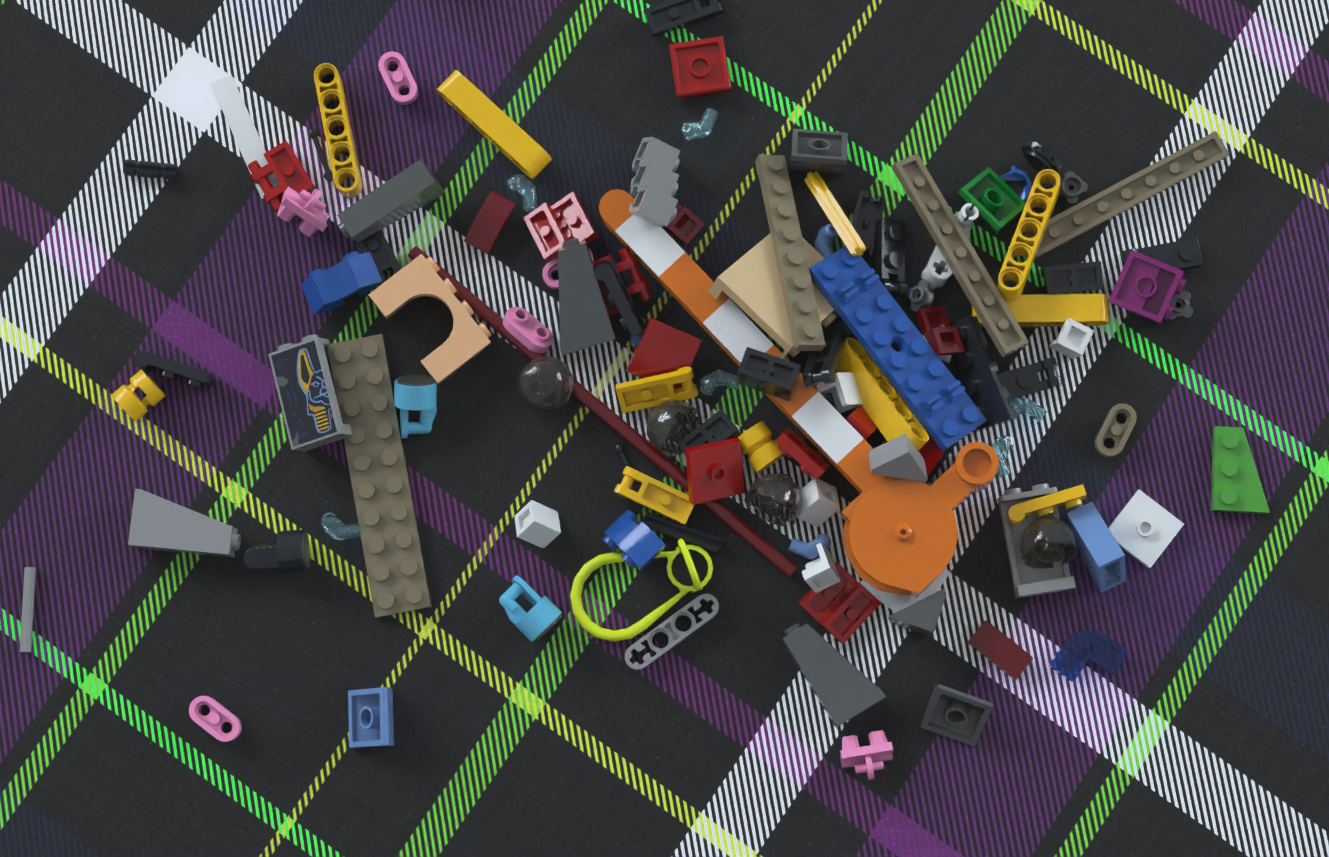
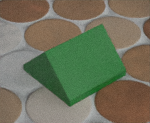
M990 167L986 168L958 191V198L964 204L971 203L970 210L975 206L979 210L978 218L997 236L1024 210L1026 204Z

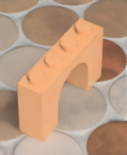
M420 254L368 295L386 319L408 302L418 297L428 296L439 299L449 308L453 316V329L449 338L421 360V364L439 385L491 344L488 338L492 334L482 322L477 325L471 316L474 314V311L465 300L460 303L454 294L457 290L449 279L446 278L443 281L437 274L440 268L430 256L426 259Z

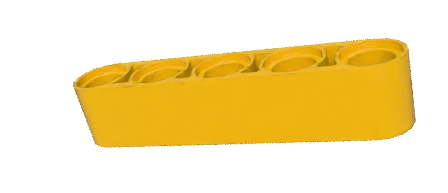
M323 63L315 69L314 81L333 180L343 197L354 198L361 193L362 180L343 82L334 65ZM328 74L334 75L332 82L322 83L324 76ZM330 101H339L337 108L327 109ZM335 127H345L341 135H332ZM340 153H350L346 161H337V156ZM345 179H355V182L351 187H342V183Z
M455 70L436 89L448 104L531 179H534L552 160L551 156L459 71Z
M1045 169L1037 174L1000 270L997 289L1005 300L1011 301L1020 297L1057 201L1061 179L1059 174L1052 169ZM1050 183L1054 187L1052 189H1044L1041 185ZM1040 207L1044 209V212L1038 214L1031 209ZM1030 231L1033 232L1036 236H1034L1033 238H1026L1022 234L1024 232ZM1015 256H1023L1026 258V261L1019 263L1014 261L1013 258ZM1012 280L1016 282L1018 285L1011 288L1005 286L1003 283L1005 281Z
M1107 294L1020 295V297L1011 301L1004 299L1020 327H1062L1068 318L1084 326L1109 324V298ZM972 306V316H977L980 326L985 328Z
M852 337L846 338L843 342L835 370L837 373H854L863 402L862 407L888 442L906 434L919 451L929 440L928 433L862 344Z

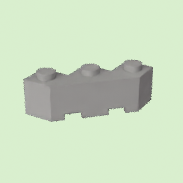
M654 137L642 139L632 163V171L636 172V176L631 180L630 195L635 197V201L630 203L629 213L656 226H668V223L674 220L677 213L676 204L678 200L673 198L678 189L677 180L679 177L674 172L680 162V159H678L680 150Z

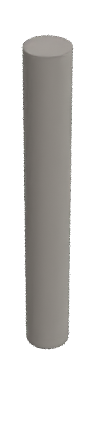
M24 567L19 652H31L36 578L35 567Z

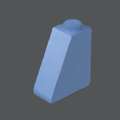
M1093 502L1073 508L1067 513L1068 528L1100 593L1125 582V554Z

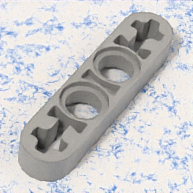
M702 594L647 633L626 650L625 661L627 665L634 670H642L713 619L719 610L717 599L713 595ZM704 599L706 602L712 601L711 609L713 612L708 614L705 611L698 615L702 621L697 624L694 615L687 610L693 607L694 612L701 608V600ZM680 616H687L691 619V628L686 632L679 631L675 626V621ZM663 632L668 636L669 642L666 647L659 649L653 645L652 638L656 633ZM647 640L650 649L657 654L651 657L648 652L642 657L643 664L640 665L638 662L632 664L630 662V659L633 657L631 652L633 650H636L638 653L643 651L646 647L642 643Z

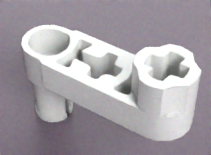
M971 203L965 204L960 212L954 214L967 238L971 234L970 230L973 226V221L979 215V210L975 206L972 210H969L972 206ZM937 245L921 274V278L929 282V288L931 289L942 287L953 273Z

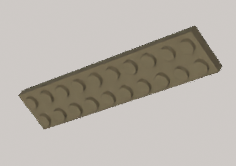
M382 334L332 343L327 347L336 398L343 424H350L353 436L344 438L375 618L432 608L398 415L394 406V393L384 337Z

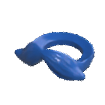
M1013 165L1011 166V171L1000 176V178L1004 182L1025 180L1027 185L1023 188L1020 198L1027 202L1033 183L1025 171L1017 169Z

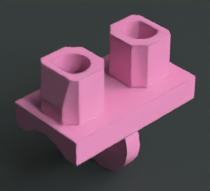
M290 187L284 191L277 213L278 217L286 222H290L295 214L301 217L303 220L299 224V229L308 237H311L318 230L322 232L328 225L326 222L329 214L324 211L326 204L319 200L322 194L320 190L315 189L310 194L303 189L299 194Z
M883 730L868 734L869 746L859 747L858 737L855 735L843 737L842 750H840L842 768L855 767L856 774L866 772L868 780L874 779L875 770L884 769L883 761L893 760L892 742L887 741Z

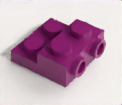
M1131 250L1108 301L1162 325L1164 319L1170 320L1175 309V305L1171 304L1175 294H1182L1187 280L1183 278L1184 271Z

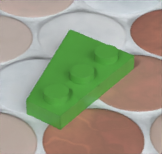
M1213 427L1211 511L1269 514V507L1244 428Z

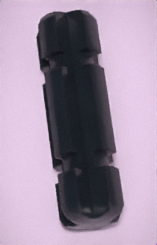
M126 159L123 163V173L128 176H136L138 174L139 177L158 179L165 177V179L175 180L178 175V167L170 163H165V165L160 162L139 161L137 163L136 160Z

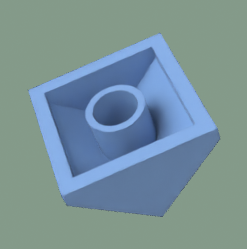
M379 687L348 691L349 748L394 746L393 689Z

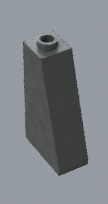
M420 159L339 213L337 216L342 223L338 227L347 239L351 237L358 243L380 229L382 230L439 198L446 192L433 172Z
M578 238L562 242L563 247L558 250L560 351L562 356L616 339V333L599 280L595 276V268L586 240L579 242Z
M798 622L784 631L787 635L782 639L784 645L835 728L886 697L882 690L810 625L805 624L801 627Z

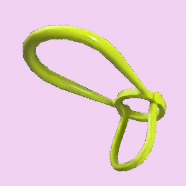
M683 539L678 540L676 550L661 551L655 558L667 557L668 577L672 584L679 588L680 592L626 629L610 630L601 628L590 620L583 609L581 595L585 581L594 570L602 565L625 561L621 558L622 552L599 554L585 563L574 578L570 593L573 614L581 627L596 638L612 642L632 639L651 626L685 594L690 591L694 593L702 590L712 576V559L704 549L695 545H686ZM689 550L699 552L707 561L708 573L702 582L699 580ZM679 553L683 554L694 584L693 586L680 584L672 575V563Z

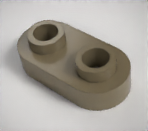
M1121 403L1109 410L1094 442L1095 449L1100 455L1110 458L1118 455L1123 450L1137 420L1136 412L1130 405ZM1118 414L1123 415L1125 423H1118L1116 416ZM1105 439H1110L1113 442L1112 448L1105 447Z

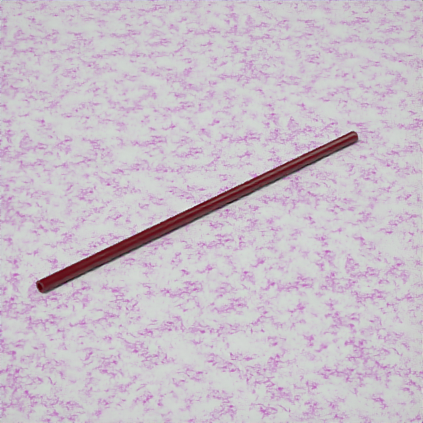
M417 246L408 254L411 260H414L420 254L426 259L429 256ZM436 263L440 268L437 271L443 281L448 278L456 288L457 292L454 294L456 298L461 302L465 300L475 314L688 492L687 473L546 354L532 352L504 328L502 317ZM718 499L701 503L787 577H790L798 568Z

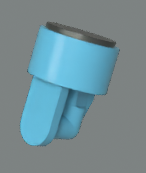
M404 375L394 381V406L400 408L401 439H407L408 434H428L431 432L432 423L437 412V382L434 378L426 375ZM408 410H420V421L408 422Z
M515 576L511 580L513 585L500 596L499 602L504 607L509 620L531 642H537L562 617L560 615L562 612L546 596L541 598L521 577ZM521 594L533 605L528 612L515 601Z

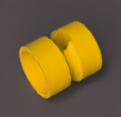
M142 369L130 378L128 386L123 384L111 394L120 407L135 422L148 412V405L155 406L166 396ZM139 387L147 395L143 399L134 392Z
M764 421L755 424L738 437L741 440L742 454L749 455L748 462L757 474L784 456L778 448L779 444L771 439L772 432Z

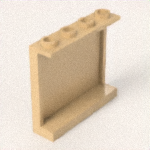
M770 233L719 275L708 292L715 299L725 292L784 349L779 358L785 359L789 354L795 357L800 351H795ZM802 237L808 266L811 268L825 258ZM812 281L821 326L823 325L827 328L837 318L836 311Z

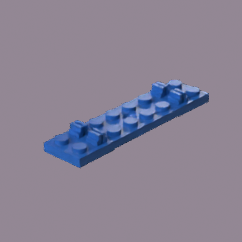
M846 246L809 268L813 283L853 332L942 452L987 421L964 391L966 390L965 387L960 386L961 382L956 380L881 283L879 275L874 274L876 271L873 268L871 269L861 256L853 257ZM891 344H897L899 346V351H895L891 347Z

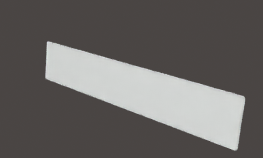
M232 75L211 83V87L247 167L249 163L255 160L258 161L261 167L268 164L263 155L266 153V150ZM275 174L268 177L273 188L280 185ZM255 184L261 198L263 199L264 192L262 191L259 184Z

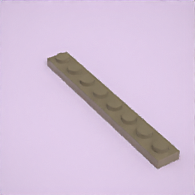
M1217 131L1050 218L1035 259L1227 158L1230 153ZM1030 231L1024 232L1022 234L1026 238H1033L1034 236H1036L1033 232Z
M914 154L894 163L892 170L1001 356L1005 357L1025 347L1029 341L919 154Z
M759 154L755 162L795 351H822L825 347V340L785 156Z

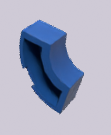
M355 251L345 255L340 263L326 270L321 268L308 274L309 278L301 287L313 315L345 305L343 299L357 292L360 297L365 295L383 281L371 253L359 254Z
M628 509L603 532L605 537L602 540L612 551L618 548L623 553L621 558L631 569L637 566L642 570L666 548L663 541L644 522L640 523L635 518V514Z

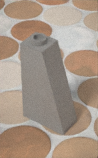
M135 489L128 545L134 548L234 557L235 551H239L241 535L237 534L238 529L144 490Z

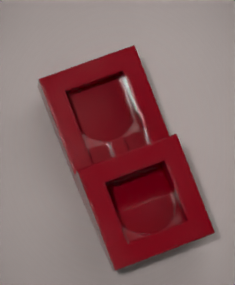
M491 191L471 225L464 242L486 254H490L501 230L506 227L517 203L495 191Z
M677 202V213L674 220L668 223V226L662 227L687 245L705 224L686 206H682Z
M944 306L919 308L915 312L925 339L938 356L962 354L965 352L957 326L950 327Z
M986 620L968 641L971 647L991 660L996 667L1015 681L1033 660V657Z

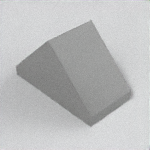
M906 434L869 451L868 457L871 474L926 482L928 479L925 460Z

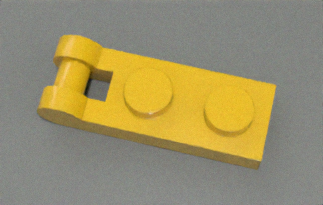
M682 367L674 372L616 384V393L622 413L696 397L699 393L696 384H693L692 381L694 377L692 368ZM682 383V388L675 389L674 384Z
M625 466L622 473L624 477L621 483L617 484L614 489L616 494L678 523L686 524L694 507L689 502V495L631 467ZM634 481L642 483L638 492L630 489Z
M1082 484L1013 505L1008 511L1009 521L1013 525H1021L1028 516L1038 514V517L1041 518L1054 514V509L1065 506L1066 509L1082 505L1081 500H1085L1087 496L1084 485Z

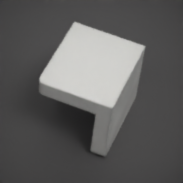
M1068 318L1058 338L1051 341L1049 347L1071 359L1083 356L1094 330Z
M853 372L835 373V383H817L816 387L820 393H832L839 413H845L863 404Z
M814 478L794 495L797 518L816 527H819L840 509L836 487L820 479Z
M533 500L514 516L517 537L538 547L545 548L561 533L558 512Z
M822 543L816 545L820 557L805 565L806 569L802 571L804 580L815 593L841 581L833 557Z

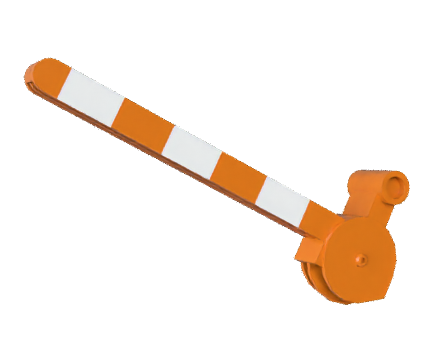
M615 189L604 194L600 200L599 211L608 230L625 247H629L632 255H636L637 260L738 366L741 364L747 347L778 358L781 356L782 353L725 293L715 299L708 292L714 283L712 279L661 226H656L629 213V205L632 201H635L629 193L624 190ZM799 372V378L797 383H795L790 401L765 393L860 493L841 512V517L845 521L842 535L846 557L857 575L879 591L900 596L910 595L918 597L939 578L953 558L958 539V529L953 511L972 493L981 492L992 482L999 466L998 455L995 450L983 442L977 441L966 444L958 452L953 465L930 486L914 480L871 474L868 454L873 448L815 387L807 388L804 385L801 372Z

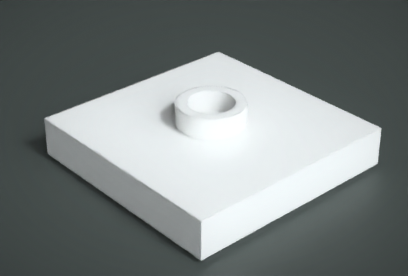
M1138 489L1108 528L1123 550L1150 569L1184 523Z

